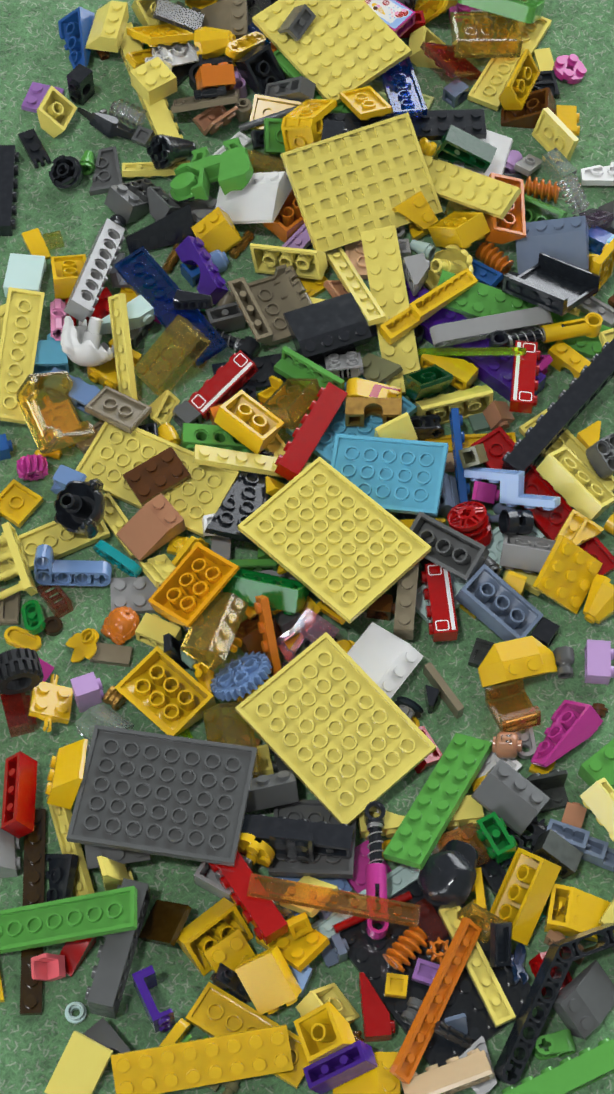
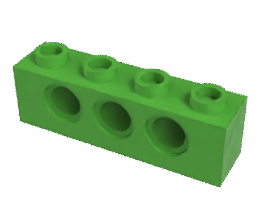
M183 423L181 447L194 452L195 444L253 453L219 425Z

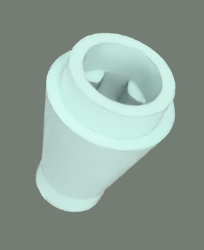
M415 239L410 243V249L417 254L424 253L426 260H431L436 253V247L432 243Z

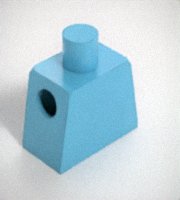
M49 333L47 340L38 341L34 372L35 374H49L55 367L69 373L67 354L63 353L60 341H55L51 337V333Z

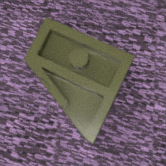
M371 353L361 358L364 371L363 376L369 381L385 384L403 371L399 364Z

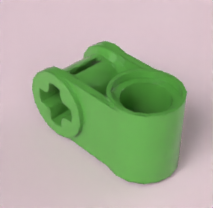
M570 1029L538 1037L532 1050L534 1057L539 1060L564 1057L565 1054L568 1056L577 1052ZM542 1044L543 1047L548 1049L545 1051L543 1048H539V1046Z

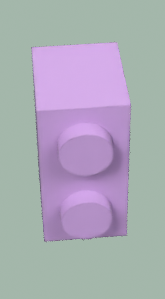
M587 639L585 645V683L608 685L610 679L614 678V666H611V660H614V649L611 648V641Z
M94 672L70 679L79 713L103 706V686L100 678L95 677Z

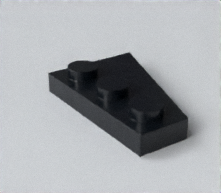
M45 854V861H48L49 871H46V879L49 880L47 902L72 897L78 855Z

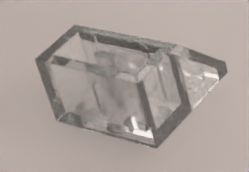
M104 702L88 708L75 722L77 732L90 742L95 725L129 730L134 727L132 722Z

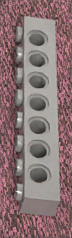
M108 218L106 219L96 236L64 308V312L81 322L86 317H91L95 310L93 307L97 304L99 295L104 288L102 286H104L108 279L107 276L117 258L116 255L121 248L120 245L125 239L123 236L125 228Z

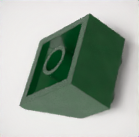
M436 364L403 375L406 396L414 401L423 400L424 397L440 394V392L448 389L454 379L452 374Z

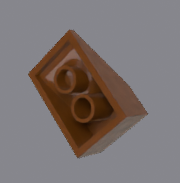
M547 87L530 92L522 110H504L501 105V126L534 129L544 108L548 107L555 114L556 101L550 88Z

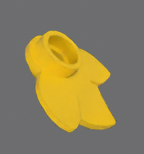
M87 628L81 633L74 634L66 642V646L74 649L70 660L72 663L81 662L84 658L90 660L97 651L96 643L99 640V633L95 629Z

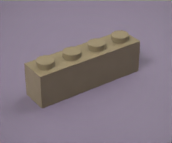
M419 562L399 579L397 584L393 634L401 639L413 640Z

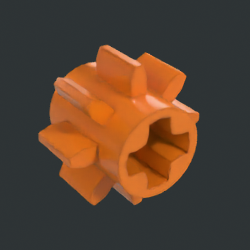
M438 937L435 942L429 941V947L432 949H427L426 955H431V962L435 961L439 965L441 964L448 950L449 940L443 941Z

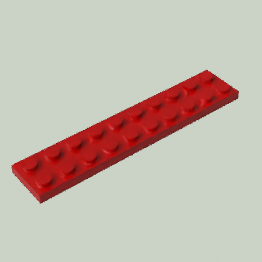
M500 426L471 444V446L484 444L488 461L483 464L486 468L502 469L504 455L508 451L511 453L515 445L514 441ZM535 466L525 475L524 494L561 497L553 489V486L540 476ZM562 497L560 505L550 511L543 510V507L527 509L524 508V505H519L523 510H530L532 512L535 525L547 539L555 540L568 515L573 510ZM597 537L579 545L580 548L603 563L598 572L599 575L605 576L614 570V556Z

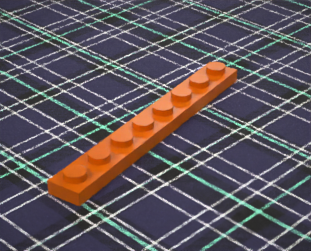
M462 918L389 1071L403 1083H410L434 1033L435 1023L440 1020L482 931L470 918Z

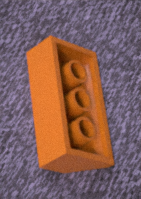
M491 172L489 177L517 186L522 192L503 220L484 213L490 232L485 234V241L505 244L525 238L526 221L523 179Z

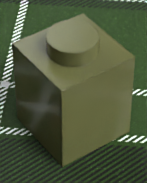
M483 443L458 450L463 469L488 461Z

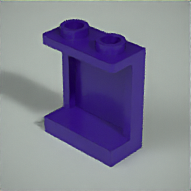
M150 965L133 973L134 987L155 1033L169 1031L172 1029V1025L175 1024L172 1008L160 1013L149 992V989L157 986L156 973L153 966Z

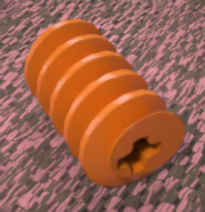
M528 176L524 194L527 193L529 196L533 194L536 199L540 195L541 201L547 197V202L554 198V203L557 204L560 191L558 181L552 186L551 180L545 184L542 178L540 183H538L537 177L531 181V176Z
M482 243L475 252L476 258L503 275L507 274L511 270L514 261L509 260V256H504L503 251L499 252V247H495L494 243Z
M410 924L409 930L403 932L404 936H399L398 942H393L392 948H388L386 954H382L390 966L403 973L405 969L402 964L410 966L408 958L416 960L414 952L422 953L419 946L428 947L425 942L428 939L427 935L414 924Z

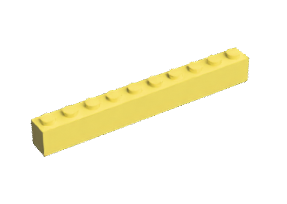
M132 22L127 23L119 48L129 76L130 71L134 68L125 58L126 54L144 49L141 41L134 40L133 37L127 35V28L133 27ZM136 91L155 135L164 134L183 139L182 134L179 135L178 124L173 121L174 116L171 110L168 109L167 98L149 106Z

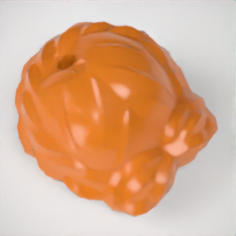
M117 607L105 618L101 633L105 637L110 638L116 645H122L126 640L131 639L135 635L140 622L139 615L130 607Z

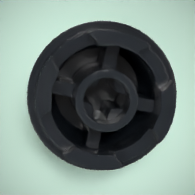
M61 155L55 158L52 162L54 164L51 167V171H49L52 183L56 187L64 189H74L79 186L83 179L80 162L72 156Z

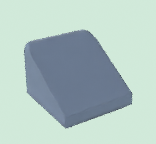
M465 1013L444 1019L448 1027L452 1026L464 1033V1035L468 1034Z

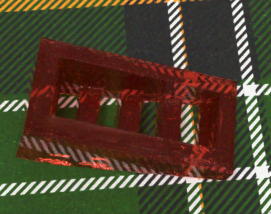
M40 585L36 587L54 616L61 618L73 611L71 600L58 585ZM54 587L53 590H51V591L45 593L46 590H48V589Z

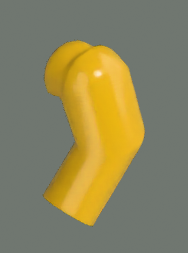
M46 447L37 449L34 454L60 460L62 451Z

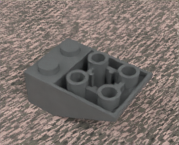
M147 178L110 186L104 204L114 213L123 216L126 223L138 221L150 212L147 194L148 186H156Z

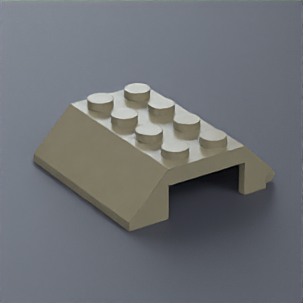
M286 264L277 266L273 276L247 283L244 277L227 282L257 342L272 346L291 340L292 337L283 313L313 304L309 295L305 292L306 290L302 282L297 278L298 275L293 266L287 267Z

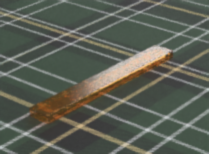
M251 873L247 896L417 928L421 905Z

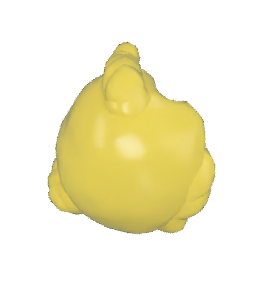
M448 245L445 247L446 249L434 254V258L430 262L428 278L424 283L429 290L437 287L442 270L458 274L468 268L474 274L473 257L466 249H460L457 245Z

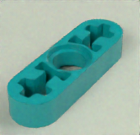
M99 540L93 546L94 551L113 565L116 564L118 569L130 577L137 578L142 573V568L135 561L107 542Z

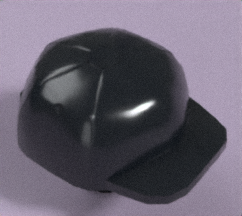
M453 839L440 852L430 855L423 869L420 870L417 881L427 902L431 903L432 906L443 909L459 906L467 900L477 875L475 870L478 860L476 849L466 842Z

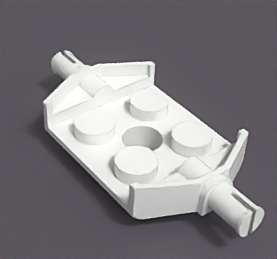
M174 42L173 45L158 44V47L152 48V57L145 58V63L159 57L172 71L174 66L199 63L196 51H199V48L189 42L186 44Z

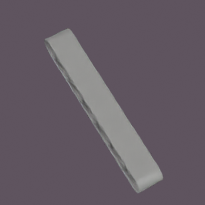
M534 307L432 326L429 331L433 346L438 348L489 339L491 333L496 330H501L511 335L521 331H534L536 328L540 329L542 325L552 324L553 319L550 311L541 307Z

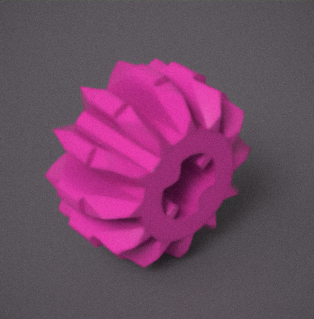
M40 454L22 456L17 460L16 464L17 474L24 481H38V479H44L48 475L47 459Z

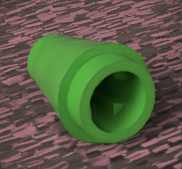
M86 150L79 161L83 175L91 174L95 168L94 154L92 151Z

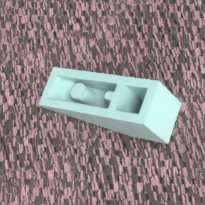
M141 294L127 303L129 330L141 328L144 325L150 324L155 319L154 308ZM109 314L102 318L101 335L112 333Z

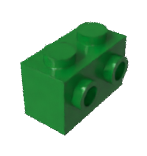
M495 811L476 821L477 830L475 833L480 842L484 841L487 845L486 851L491 860L495 859L497 864H500L515 855L516 846H518L513 835L508 834L504 820L499 818Z

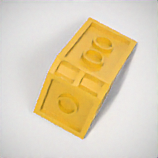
M306 99L283 117L281 130L285 152L321 141L322 119L337 106L336 99Z
M614 238L609 244H605L600 255L589 254V272L600 276L599 290L613 272Z

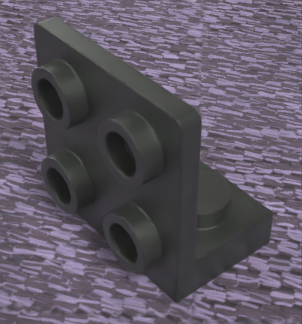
M555 769L542 775L534 773L527 778L529 782L550 798L540 813L566 807L567 802H569L564 788L568 775L567 770Z

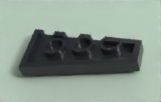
M190 204L126 236L125 240L129 255L182 243L188 235L196 238L191 229L194 226Z

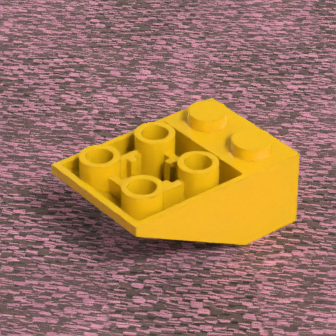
M554 883L548 899L544 932H549L551 929L570 937L601 925L598 923L611 902L575 887ZM594 935L584 940L598 942V937Z

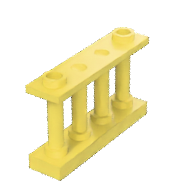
M9 522L1 525L4 532L0 535V544L6 542L9 548L6 552L0 554V563L11 558L15 564L12 568L0 573V582L15 574L19 575L20 581H18V584L1 591L0 601L19 591H26L30 596L38 593L16 529Z

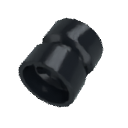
M502 510L498 521L500 532L502 534H530L534 527L532 512L530 510Z

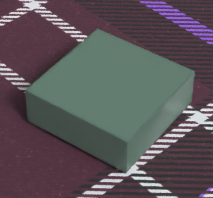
M483 413L468 416L473 434L491 430Z

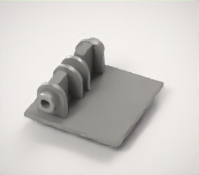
M350 351L343 355L330 354L324 357L326 370L340 377L339 370H341L342 379H344L343 370L347 371V378H349V369L351 378L360 377V375L364 374L360 352Z

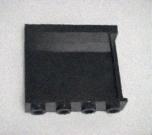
M539 253L538 264L519 276L509 273L504 275L502 292L563 316L598 292L600 276L549 255Z

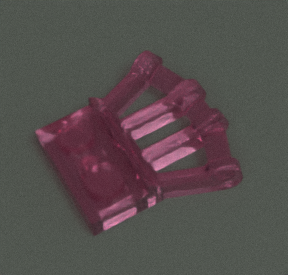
M307 607L293 628L278 637L276 642L279 650L285 657L284 660L289 662L296 657L295 652L305 638L313 643L327 632L334 639L340 630ZM298 632L300 636L289 650L284 641Z

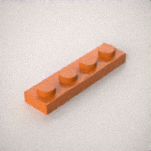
M264 595L255 596L254 609L256 614L259 615L260 620L258 622V630L263 636L261 647L271 662L270 674L274 676L281 670L269 598Z

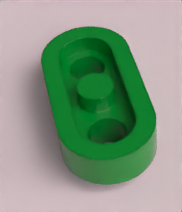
M27 601L21 608L24 626L30 634L36 635L41 633L46 626L43 609L38 601Z

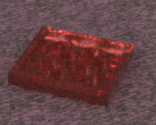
M423 42L420 46L424 54L428 58L433 59L435 65L443 68L446 71V75L451 78L458 77L460 79L478 80L481 72L452 45Z

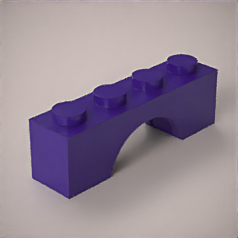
M188 235L175 251L182 263L199 266L200 280L196 289L200 294L211 295L212 302L216 305L229 291L225 285L226 282L220 276L218 267L212 262L211 255L203 246L204 242L198 237L195 238Z

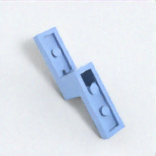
M469 467L464 470V477L470 478L471 481L487 479L490 483L500 482V503L506 504L507 507L524 505V508L527 509L543 507V510L550 511L554 510L561 503V497L524 494L525 471Z

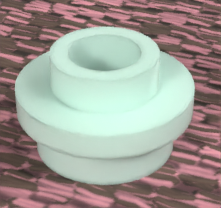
M72 1002L67 1005L65 1017L68 1022L78 1024L86 1018V1007L81 1002ZM74 1010H79L80 1014L78 1016H72Z

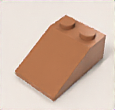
M160 493L148 501L116 535L134 557L141 562L186 529L182 516Z

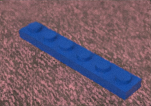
M451 408L449 418L455 478L459 502L463 503L468 501L467 494H470V485L466 483V478L464 477V470L467 468L463 469L458 450L463 449L462 443L465 441L464 431L461 432L460 426H463V416L459 415V408Z

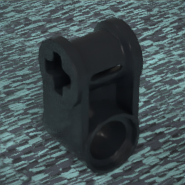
M438 414L412 416L410 418L418 440L436 439L444 435V428L440 424L441 417Z

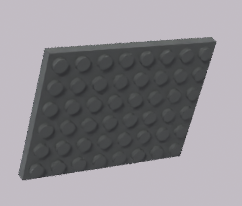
M95 725L84 766L83 779L78 790L66 837L67 842L234 867L258 752L257 748Z

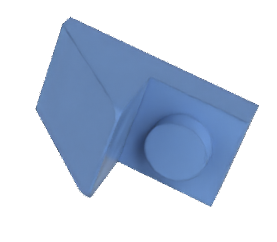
M60 465L52 478L54 484L50 490L54 494H58L61 490H65L68 482H84L87 476L67 466Z

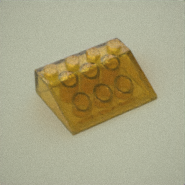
M450 12L452 47L455 58L520 57L523 40L517 20L490 12Z

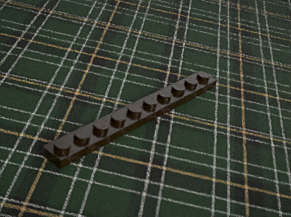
M35 809L34 831L24 836L22 906L45 902L46 809ZM44 946L21 950L20 1016L42 1015L43 981L32 979L31 958L43 954Z

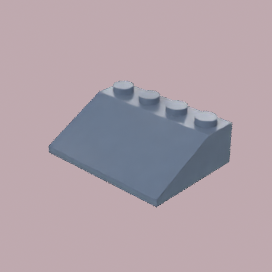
M586 216L527 222L526 237L516 240L518 274L520 275L538 264L539 253L549 255L589 271V227Z

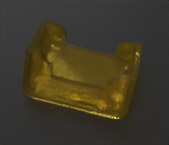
M68 371L29 374L17 391V402L35 443L42 454L52 453L88 440L95 434L94 427L89 421L80 422L68 393L73 387V381Z

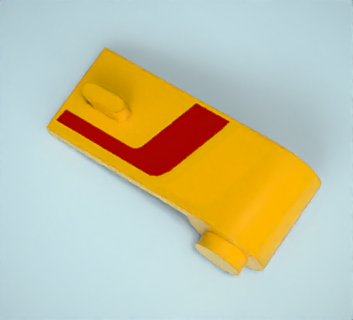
M357 377L351 378L346 382V392L348 393L346 397L402 398V388Z

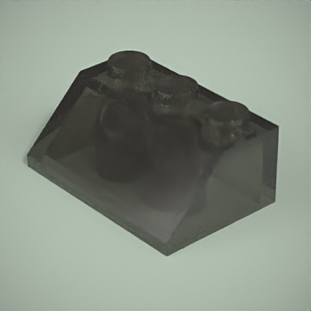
M156 0L151 12L153 18L193 33L199 27H202L204 19L201 9L196 7L189 9L185 3L180 1L174 3L170 0Z

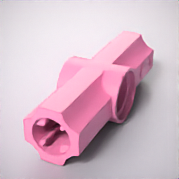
M54 299L53 302H50L51 337L55 341H61V333L66 312H64L66 304L61 299Z

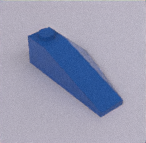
M80 6L58 21L59 35L66 42L64 48L70 52L69 60L73 69L78 64L85 67L88 66L91 49H86V43L95 18L93 12Z

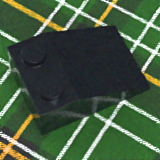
M269 44L257 46L234 62L242 78L255 94L264 95L266 84L286 80Z

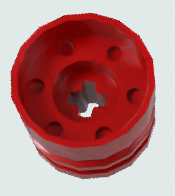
M467 501L457 504L449 511L447 521L450 528L484 546L490 544L493 539V531L489 523L487 510L483 504Z

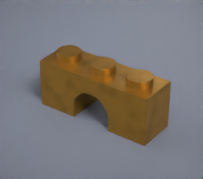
M346 397L345 426L364 427L365 419L371 415L379 416L384 424L402 415V398Z

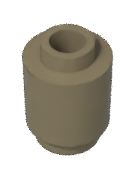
M240 98L238 103H235V106L238 107V110L235 112L237 114L236 118L241 122H246L250 119L252 103L247 98Z

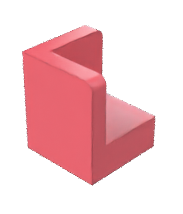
M43 953L32 957V979L52 982L66 977L65 955Z

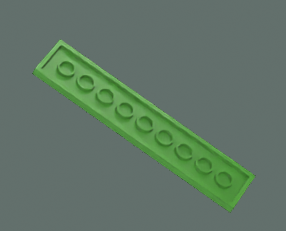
M442 270L437 286L456 274ZM478 282L443 308L477 318L539 306L502 292V290ZM551 312L553 323L582 318L570 313L560 316ZM601 325L600 332L611 329V327ZM580 336L562 340L582 356L591 359L596 353L600 354L602 352V345L598 336L594 338ZM557 341L549 342L547 344L554 345Z

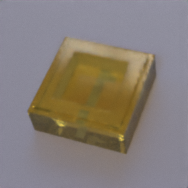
M60 230L43 234L48 250L64 247Z

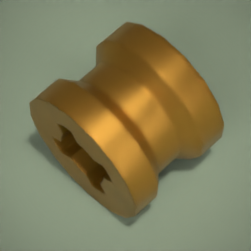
M114 685L107 690L102 701L105 704H110L112 709L117 711L124 705L127 699L114 688Z

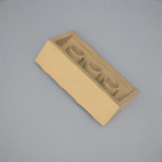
M477 1048L467 1052V1057L461 1059L458 1056L446 1060L447 1064L438 1067V1064H434L425 1068L426 1072L418 1075L415 1072L409 1084L403 1082L401 1084L404 1094H454L495 1077L485 1051H480Z

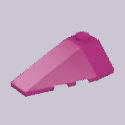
M564 700L554 712L551 718L553 723L550 728H546L544 732L546 737L544 741L539 743L531 763L546 768L590 738L598 730L603 720L591 705Z

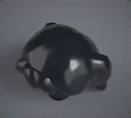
M97 478L91 479L88 482H68L65 490H61L57 494V500L54 501L56 511L54 521L61 524L69 532L84 534L87 538L95 537L98 533L97 526L104 517L105 497L101 491L104 485L103 482Z

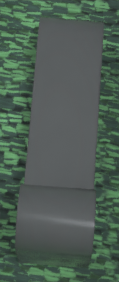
M614 433L600 439L586 449V456L598 476L603 479L614 474Z

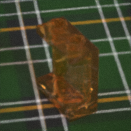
M522 679L485 689V703L501 732L514 733L541 725L540 709L538 705L533 706L524 690Z

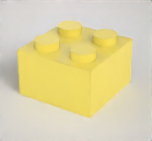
M159 57L130 71L131 86L149 106L178 91L177 77Z

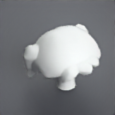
M65 316L60 344L63 353L67 354L73 363L84 367H95L115 357L113 345L110 348L105 342L100 344L102 338L100 334L102 319L90 317L88 327L86 319L83 322L79 321L78 326H74L72 318Z

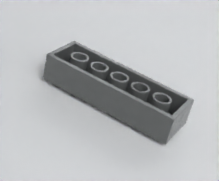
M123 878L122 885L118 884L117 889L130 886L137 888V930L103 935L106 939L104 945H100L97 958H100L98 966L94 965L91 974L93 983L91 987H87L85 994L90 1013L116 1019L151 899L149 884Z

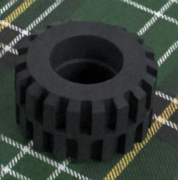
M17 648L0 654V694L12 695L23 693L33 689L42 682L44 675L38 653L35 650Z

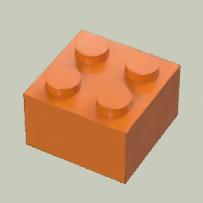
M221 62L218 65H212L211 63L202 64L195 75L197 90L200 89L202 91L205 88L211 87L218 88V86L223 85L227 90H232L236 85L233 64H228V62Z

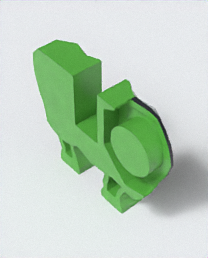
M239 137L224 141L223 145L226 151L219 155H211L207 146L192 150L193 159L189 163L179 165L174 170L176 177L170 183L172 198L179 203L192 202L197 199L208 200L210 183L218 181L224 195L231 191L244 189L249 183L254 170L247 149L242 146Z

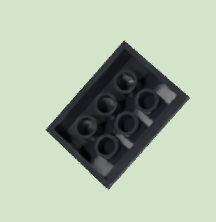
M351 292L283 313L297 353L311 361L367 344L372 338L368 323Z

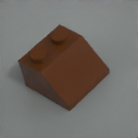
M258 614L253 619L249 620L247 618L227 630L232 638L237 637L242 640L240 649L244 654L248 653L250 655L253 651L255 654L257 652L263 654L261 647L263 636L258 630V622H260ZM272 617L278 645L279 641L284 639L276 619Z

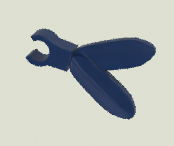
M522 943L515 947L514 954L511 953L513 980L516 984L520 978L523 984L529 979L523 966L526 949Z

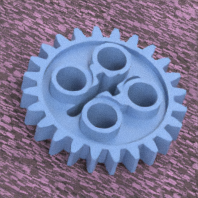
M254 651L250 655L245 653L243 657L238 655L236 660L231 659L229 664H224V668L218 669L219 673L214 674L215 678L211 679L212 683L210 684L211 691L221 701L226 699L229 702L232 698L235 701L239 696L244 698L246 693L251 694V690H257V686L264 684L263 680L269 678L268 674L271 673L270 669L272 668L270 660L264 653L257 652L255 654Z

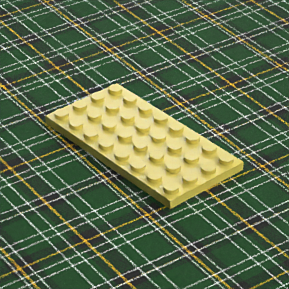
M104 422L76 468V471L87 476L84 482L95 478L100 479L104 484L102 492H109L111 496L141 509L142 505L123 478V474L172 447L191 478L166 492L163 496L182 516L186 530L205 537L203 536L202 526L203 516L218 511L240 473L232 469L194 464L193 451L138 427L130 434L112 424Z

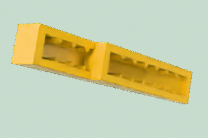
M468 268L464 269L410 303L409 308L380 325V335L389 346L477 284L478 280Z

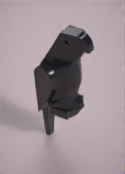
M80 107L77 110L90 121V125L109 138L119 136L131 140L136 132L135 128L131 129L120 122L118 118L108 115L106 109L100 110L99 113H90Z

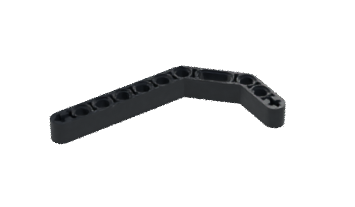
M614 923L600 925L550 945L494 1067V1073L498 1081L510 1085L519 1081L572 961L613 947ZM597 935L598 942L596 945L581 951L579 950L578 944L581 940ZM561 948L564 950L562 957L559 954ZM554 967L555 974L553 977H551L550 972L551 969ZM545 987L546 994L542 997L541 991ZM536 1007L537 1014L533 1017L532 1011ZM527 1027L528 1034L524 1037L523 1031ZM516 1048H518L519 1053L518 1056L515 1058L514 1051Z

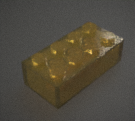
M178 314L136 364L134 373L158 395H161L165 390L171 391L211 341L188 319Z

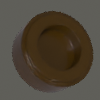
M50 616L45 619L46 626L44 632L47 635L57 636L62 632L63 624L60 618Z

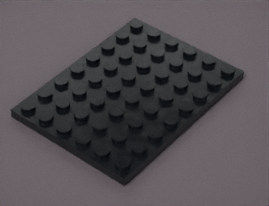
M418 880L390 898L392 899L407 891L412 895L411 900L388 910L389 926L384 938L375 940L369 937L366 930L367 920L339 933L341 939L345 938L348 943V959L358 972L365 973L383 1004L406 1035L411 1026L402 1021L400 1016L407 1009V1002L410 997L423 1001L430 987L411 980L417 959L421 958L431 962V955H426V950L432 949L429 947V941L435 942L440 937L443 941L449 940L448 947L452 941L438 913V910L441 908L432 906L431 903L427 902L418 886ZM463 903L460 907L466 918H470L482 929L477 940L490 964V934L467 905ZM374 923L372 925L373 928L377 930L383 928L382 924L380 923ZM410 924H414L427 935L428 939L425 942L428 947L419 946L422 953L414 952L416 960L408 958L410 966L402 964L405 969L403 973L390 966L382 954H386V950L392 948L393 942H398V937L404 936L403 932L409 930ZM511 966L491 968L516 1015L514 1020L495 1028L466 967H464L439 1022H444V1019L447 1017L465 1013L468 1028L467 1035L472 1038L471 1045L481 1036H483L486 1043L514 1022L519 1015L531 986L528 982L523 984L521 978L516 984L513 980L514 975ZM387 973L408 975L406 999L384 996ZM434 1031L423 1054V1058L429 1066L438 1064V1067L447 1064L446 1060L456 1056L460 1057L468 1048L464 1049L458 1043L455 1044Z

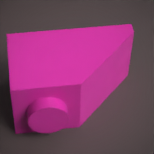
M475 481L471 501L494 504V501L499 499L500 490L497 489V485Z

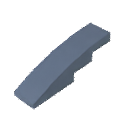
M550 818L546 831L552 829L583 853L581 859L614 872V849L608 847V842L590 837V831Z

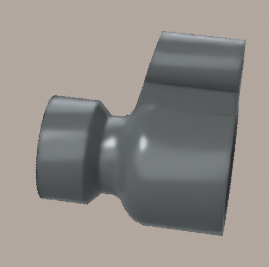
M568 646L556 648L552 652L554 653L556 665L559 666L557 669L558 678L568 679L573 677L571 665L574 663V649Z

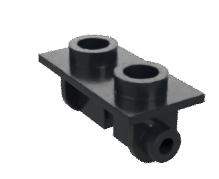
M220 963L217 973L214 972L210 977L212 984L224 991L229 988L228 993L244 1003L247 1001L251 1002L237 973Z

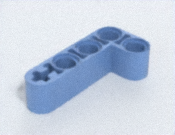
M41 544L36 548L34 559L35 581L40 585L103 587L110 584L112 565L106 561L54 560L52 547Z

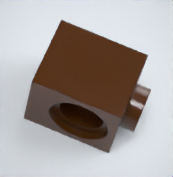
M383 594L367 608V617L390 621L391 614L395 615L396 603H393L394 595Z

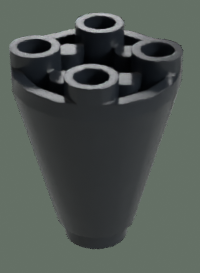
M158 134L152 138L146 150L155 169H166L192 156L191 151L196 149V145L194 142L186 139Z

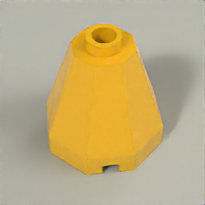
M204 26L194 31V45L199 48V51H196L198 58L199 54H202L203 59L219 57L225 53L228 43L236 40L235 35L230 30Z
M597 574L592 581L583 609L584 619L591 624H600L614 614V585L609 583L612 579L607 576Z

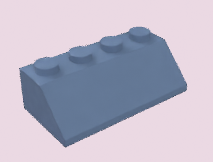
M486 564L482 565L455 596L457 601L503 641L525 637L544 616Z

